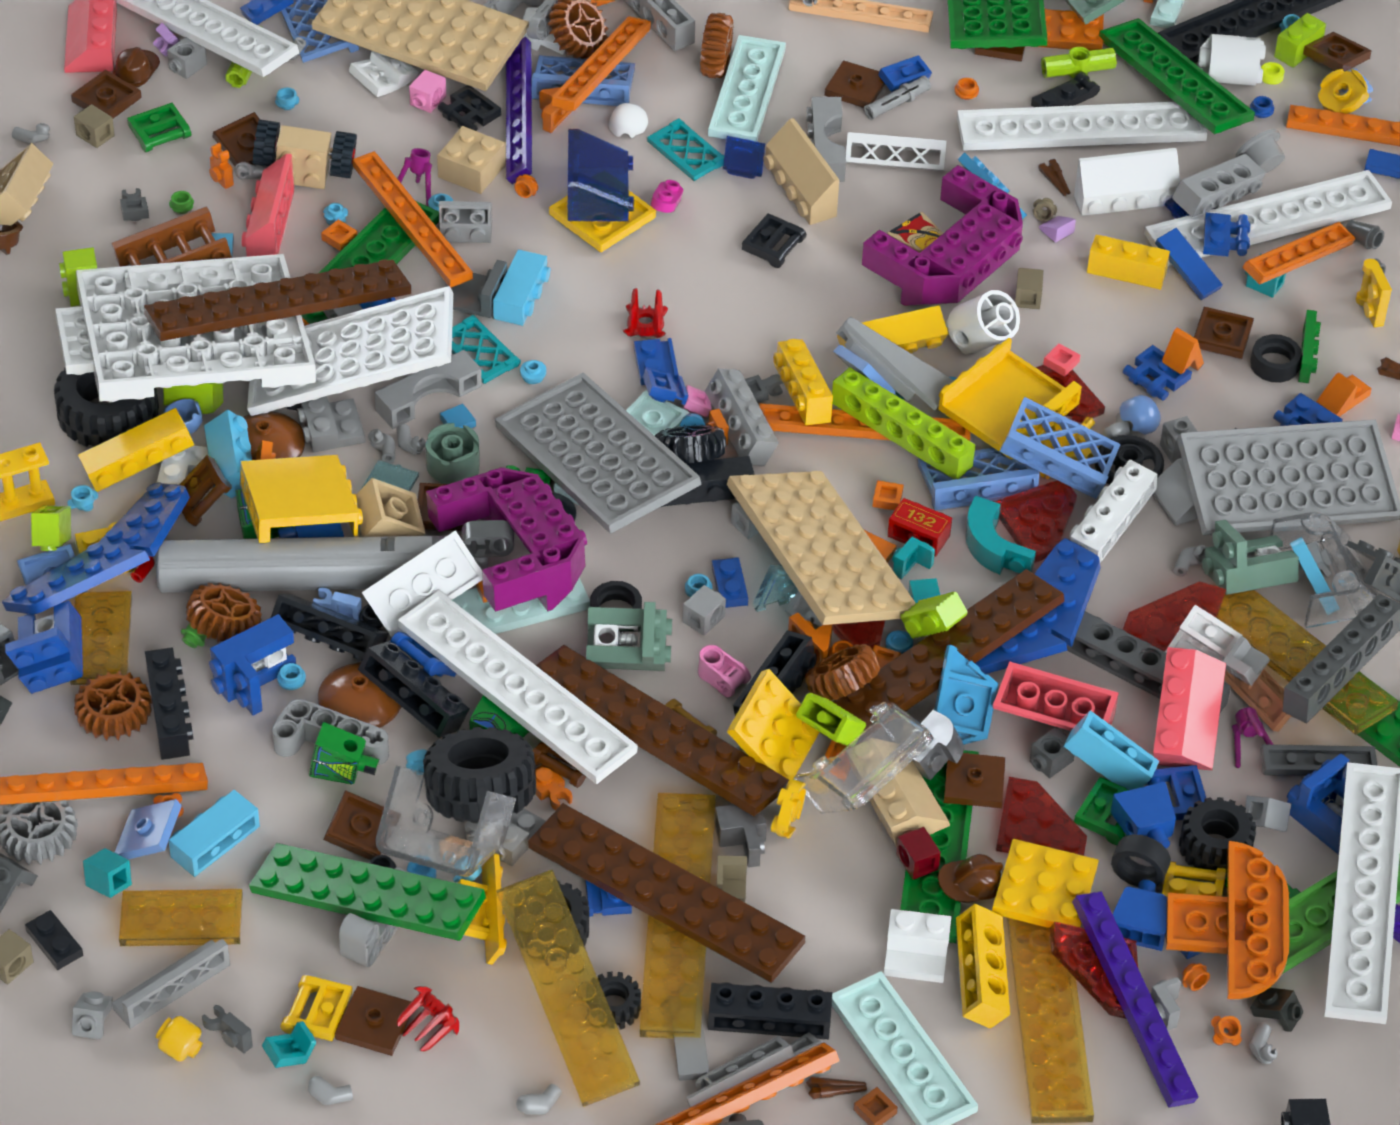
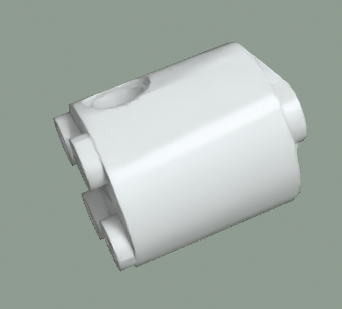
M1211 34L1200 47L1198 67L1218 83L1256 86V83H1262L1263 69H1261L1259 64L1260 59L1264 60L1266 45H1264V41H1261L1260 38Z
M990 290L955 306L945 324L953 343L962 353L970 354L980 352L1004 342L1008 338H1012L1018 331L1020 316L1015 302L1006 293L999 290Z

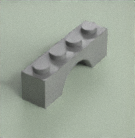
M812 97L811 107H807L806 111L807 122H811L808 123V138H812L811 142L839 178V182H845V146L835 144L828 139L829 136L841 132V97Z
M465 350L451 355V363L421 370L376 391V411L392 429H395L398 425L415 419L416 403L428 394L446 392L461 397L482 387L481 368Z

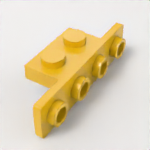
M493 853L482 867V884L460 879L458 882L459 884L484 889L486 898L464 935L485 940L486 963L491 965L499 956L504 954L507 945L503 929L505 914L502 911L504 891L501 890V877L503 868L500 866V856L496 853Z

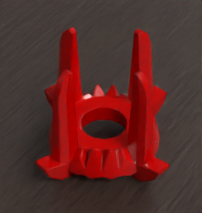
M634 288L631 304L626 305L629 313L627 319L628 328L623 330V332L630 337L635 335L641 337H663L666 334L662 331L664 328L663 317L667 313L668 308L665 305L663 306L661 291L659 289L656 290L654 308L650 305L647 308L645 305L640 308L638 289ZM643 317L651 318L653 321L648 324H643L639 322V319Z
M417 986L414 989L419 994L399 1015L397 1026H400L422 1006L424 1009L407 1026L403 1032V1037L428 1015L434 1016L414 1039L416 1042L436 1025H442L420 1048V1051L425 1052L436 1045L451 1030L457 1035L459 1032V1020L452 1014L453 1008L448 1003L445 1006L431 993L432 989L426 986Z

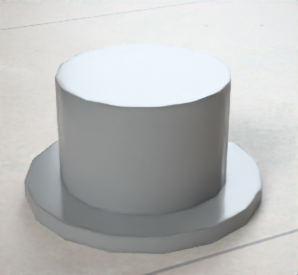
M1271 129L1252 137L1238 149L1236 157L1247 154L1266 173L1275 169L1285 159L1284 153L1277 144L1280 138L1279 131Z

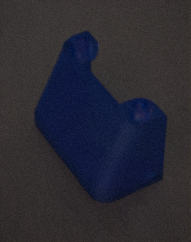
M568 129V221H628L629 211H634V196H629L628 171H633V156H628V150L580 129Z

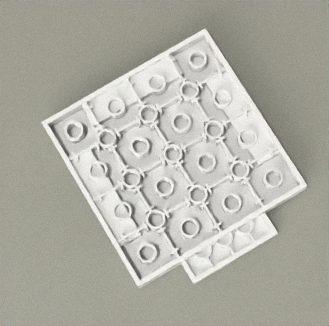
M284 254L76 270L77 291L81 307L55 309L66 373L82 375L94 372L100 401L115 402L122 399L140 400L146 397H154V388L196 386L203 383H225L237 380L251 381L253 379H260L262 387L270 388L316 383L315 361L301 315L165 341L159 340L144 315V305L153 304L157 301H171L184 296H198L207 292L225 291L233 287H246L260 282L268 283L279 281L282 278H290Z

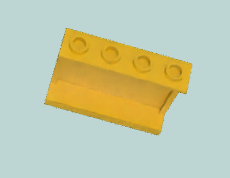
M1011 338L995 345L989 354L984 358H979L969 370L961 372L955 381L950 385H945L939 393L938 410L997 451H1000L1024 397L1065 416L1079 405L1082 386L1075 381L1065 388L1010 351ZM1025 408L1024 411L1029 420L1038 418L1035 412ZM1048 422L1050 427L1056 424L1055 422ZM1042 424L1033 426L1037 435L1045 433ZM1025 427L1016 429L1017 432L1030 437Z
M338 455L240 462V486L259 543L270 542V529L272 527L349 522L353 536H358V525H362L363 522L362 510L357 508L356 494H352L351 480L346 479V467L341 465Z

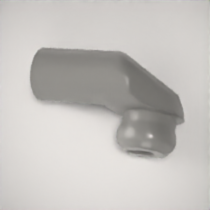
M240 162L235 166L234 171L240 179L261 178L263 170L268 166H254L247 162Z
M1200 545L1184 549L1173 570L1174 573L1178 576H1185L1190 566L1201 564L1205 558V548L1207 547Z

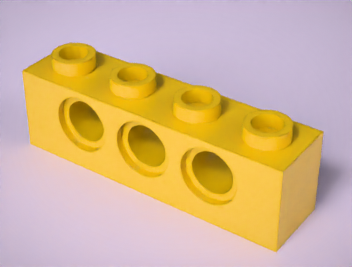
M974 904L956 917L962 1017L991 1029L1010 1015L1003 916Z

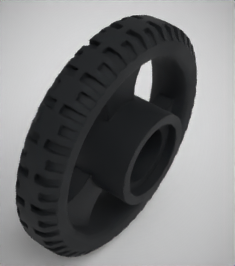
M1119 435L1110 438L1120 444L1112 464L1115 465V473L1119 467H1124L1129 459L1142 466L1144 460L1152 459L1155 465L1153 472L1157 473V478L1163 473V455L1158 447L1149 442V440L1133 435ZM1102 445L1098 448L1101 456L1111 452L1110 449ZM1095 463L1096 471L1102 473L1098 463ZM1109 471L1106 481L1109 485L1113 482L1115 475L1112 471Z

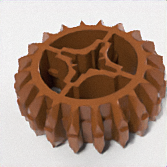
M558 0L551 7L552 11L548 15L551 20L547 24L552 28L549 34L554 35L555 40L553 43H558L560 45L559 50H565L566 56L586 59L608 38L605 32L609 28L604 25L607 19L602 18L601 13L603 10L597 9V3H591V0Z
M711 13L706 20L700 57V70L703 76L716 79L723 78L726 74L733 42L734 26L731 15Z
M208 583L207 586L200 585L198 589H194L186 605V620L191 623L190 627L197 629V634H204L207 636V639H215L217 643L261 623L262 620L261 607L257 605L256 599L250 598L249 593L241 592L240 588L234 589L230 585L223 586L221 583H218L216 586L212 583Z
M866 644L854 645L853 647L848 646L846 649L830 654V656L822 659L821 662L815 664L805 676L807 689L810 693L827 698L829 701L838 700L850 693H855L856 690L863 688L865 684L870 683L880 671L878 657L871 647Z
M120 670L116 674H111L107 671L105 676H100L96 673L95 680L87 679L86 686H79L78 694L75 695L74 711L80 727H84L86 734L92 732L95 738L103 735L106 741L110 736H115L119 741L121 735L125 734L130 737L132 730L140 732L141 725H147L148 717L151 716L152 698L148 687L142 683L140 677L133 678L131 672L123 675Z

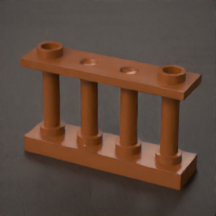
M207 206L112 242V247L120 267L129 264L130 266L142 265L140 260L153 255L158 262L157 264L232 258L227 239L224 237L215 241L211 234L215 232V227ZM202 237L206 245L191 250L187 242ZM178 246L182 254L167 259L163 251Z

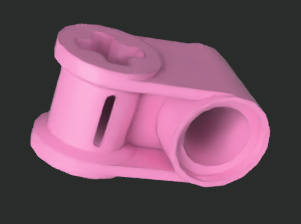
M707 645L701 649L698 675L702 680L716 688L723 696H733L736 688L750 681L751 674L747 667L732 658L720 647Z

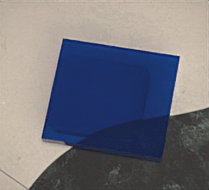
M727 136L723 169L727 170L728 174L754 179L756 176L761 177L765 143Z

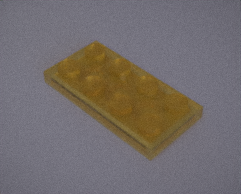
M83 592L76 595L74 608L82 618L83 677L70 681V684L85 685L87 679L95 680L96 673L100 676H105L107 671L111 674H116L120 670L123 675L128 674L132 592Z
M242 889L123 891L119 932L120 946L204 945L210 940L216 943L221 939L228 945L240 944L243 905Z

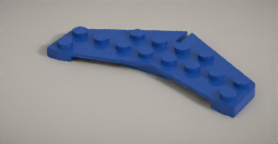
M160 482L148 486L147 492L98 543L90 545L82 553L28 585L14 588L10 592V596L2 601L5 610L25 614L41 613L149 561L148 556H155L190 499L186 487L178 484H161Z
M1064 538L1053 548L1035 572V575L1064 594L1065 601L976 662L975 664L980 667L984 674L1006 669L1009 662L1023 664L1067 651V645L1072 647L1101 569L1098 555L1067 538Z

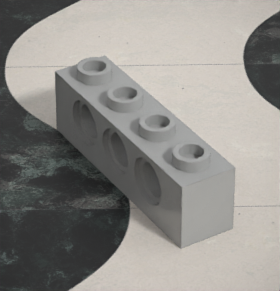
M624 0L642 19L651 21V28L674 51L695 43V20L675 0Z
M1243 154L1182 179L1172 199L1191 217H1195L1202 213H1208L1216 207H1223L1230 201L1239 200L1247 194L1256 193L1262 186L1261 181L1266 172L1247 154Z

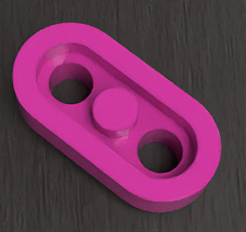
M674 180L661 182L653 193L651 206L655 210L664 213L675 211L681 201L683 188Z

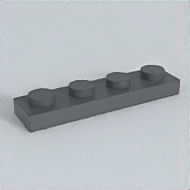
M1262 744L1260 749L1263 775L1306 776L1315 770H1319L1326 760H1332L1340 753L1350 760L1349 763L1378 766L1375 746Z

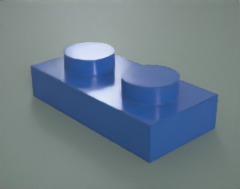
M251 0L240 7V10L248 21L258 25L290 6L294 1Z
M918 55L883 67L878 75L889 90L893 92L898 90L900 85L904 83L909 84L922 76H926L929 79L932 72Z
M739 557L712 560V571L717 592L726 598L725 608L748 606L749 598Z

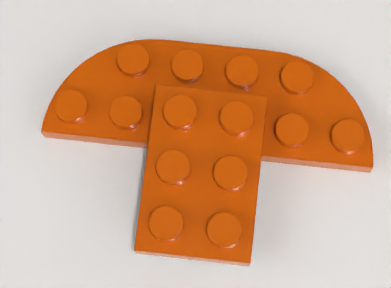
M1229 841L1228 897L1180 893L1167 894L1166 950L1227 954V999H1244L1269 989L1276 983L1285 969L1289 954V892L1286 879L1278 865L1274 866L1263 856L1264 853L1247 844Z

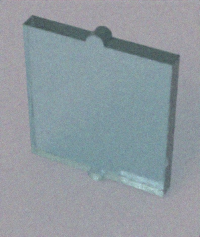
M378 460L362 488L371 478L411 491L419 477V472L403 468L400 464L393 465Z

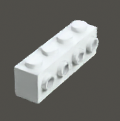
M1129 459L1124 467L1118 468L1110 486H1105L1102 489L1097 503L1094 506H1089L1080 525L1076 524L1073 527L1069 539L1098 555L1101 563L1156 491L1157 473Z

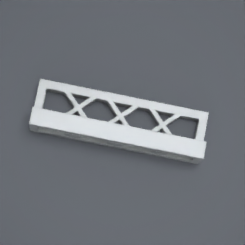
M848 132L846 163L944 171L947 141ZM852 145L864 146L868 153L862 158L851 157ZM878 148H888L893 154L886 160H879L873 152ZM902 150H911L918 156L911 162H904L898 154ZM927 152L940 153L939 165L929 164L923 156ZM871 154L874 159H866V158ZM894 157H896L899 161H890V160H892ZM919 159H921V160L923 161V163H915V162L918 161Z

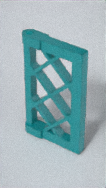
M680 118L647 137L648 143L693 181L714 169L722 167L728 161V158L717 151ZM681 129L685 134H676L675 132ZM670 139L669 145H665L660 140ZM673 139L687 140V145L674 146L672 142ZM690 141H695L701 147H690ZM674 152H685V158H680ZM688 153H703L702 159H688ZM710 154L714 159L705 160V156ZM690 165H700L701 167L694 170Z
M475 315L469 316L462 320L461 323L452 327V338H462L460 344L452 341L451 353L454 355L462 350L477 352L476 359L473 360L479 366L492 367V369L486 372L481 369L483 384L521 364V360L490 332ZM475 327L480 333L467 332V330ZM465 338L480 339L479 345H464ZM483 339H487L495 347L482 346ZM480 353L495 354L494 361L479 360ZM499 354H503L507 358L504 362L497 361Z

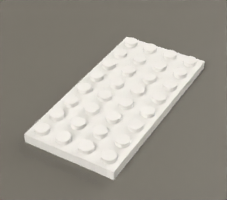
M450 286L305 325L315 361L316 383L270 388L262 387L260 379H253L249 382L248 412L251 416L265 414L276 409L291 407L302 402L317 400L328 395L339 394L354 388L365 387L369 384L391 380L402 375L417 373L421 370L451 363L453 292Z

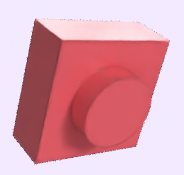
M1059 343L1044 357L1043 365L1065 377L1080 362L1081 355Z

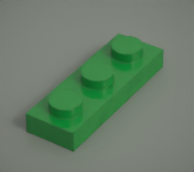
M1314 310L1306 311L1303 326L1302 358L1298 382L1309 383L1311 373L1316 374L1318 358H1313V355L1318 354L1319 340H1316L1315 337H1319L1321 322L1316 321L1317 311Z

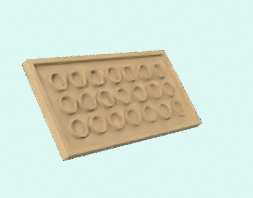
M328 0L312 21L313 30L483 91H487L526 34L527 28H529L528 21L469 0Z
M822 471L729 476L728 488L822 625L901 619V614H904L911 606L915 605L916 602Z

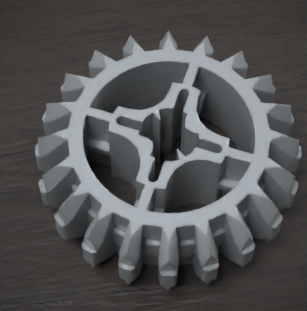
M66 800L10 804L11 807H4L3 815H0V845L6 850L8 856L14 855L17 862L24 858L28 865L33 860H37L41 865L43 859L47 858L53 862L54 855L63 856L64 849H71L72 841L76 840L78 823L75 811L72 807H69Z

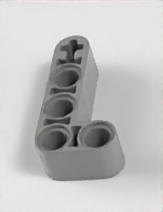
M295 699L290 701L272 727L274 751L282 757L295 755L305 740L315 744L321 726L325 722L366 740L364 755L380 759L378 765L384 764L389 758L388 734L385 730L307 700Z
M396 867V868H395L396 870H401V871L408 872V871L403 870V869H401V868H399V867ZM349 913L343 920L339 930L340 953L348 959L370 967L399 927L366 920Z

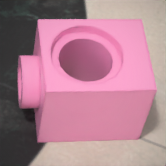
M424 70L409 86L410 105L431 113L446 97V78Z

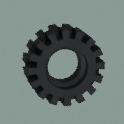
M613 971L607 972L606 978L603 974L598 975V981L593 979L587 988L586 995L587 1014L589 1017L592 1016V1022L596 1024L600 1021V1027L603 1029L608 1024L610 1025V1030H615V1025H619L620 1030L624 1029L625 1022L629 1026L632 1025L634 1018L638 1019L639 1011H641V989H638L639 984L637 981L632 982L630 975H627L624 979L623 972H618L617 976H613ZM617 995L624 998L625 1003L619 1006H609L604 1004L602 1000L607 996Z

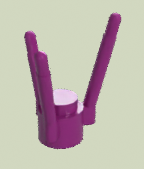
M414 148L411 150L410 157H405L404 165L397 179L401 183L408 168H410V171L416 174L415 182L420 183L421 175L425 173L426 206H428V201L431 198V153L422 148Z
M1251 707L1240 709L1235 714L1236 724L1232 725L1236 768L1241 767L1240 734L1246 737H1254L1258 734V736L1263 738L1266 745H1274L1266 733L1262 722L1259 720L1256 710Z

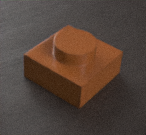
M878 1087L856 1101L853 1108L868 1125H882L895 1116L898 1109Z

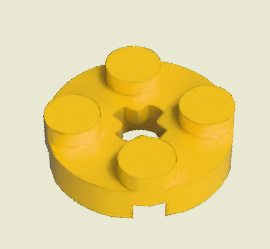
M1339 69L1331 72L1322 80L1320 94L1318 92V98L1325 110L1345 114L1357 110L1369 98L1366 81L1358 71L1353 69L1351 71ZM1341 89H1348L1347 93H1345L1344 95H1340L1339 92Z
M789 780L786 789H781L777 800V805L781 806L779 816L775 815L771 825V832L777 833V836L787 839L792 837L796 828L792 827L791 824L800 818L806 796V789H804L806 783Z

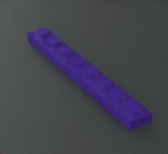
M526 36L522 38L506 62V179L511 184L516 183V179L520 175L532 174L531 41Z
M1102 891L1076 895L1072 901L1075 910L1168 1108L1195 1103L1199 1098L1196 1089Z

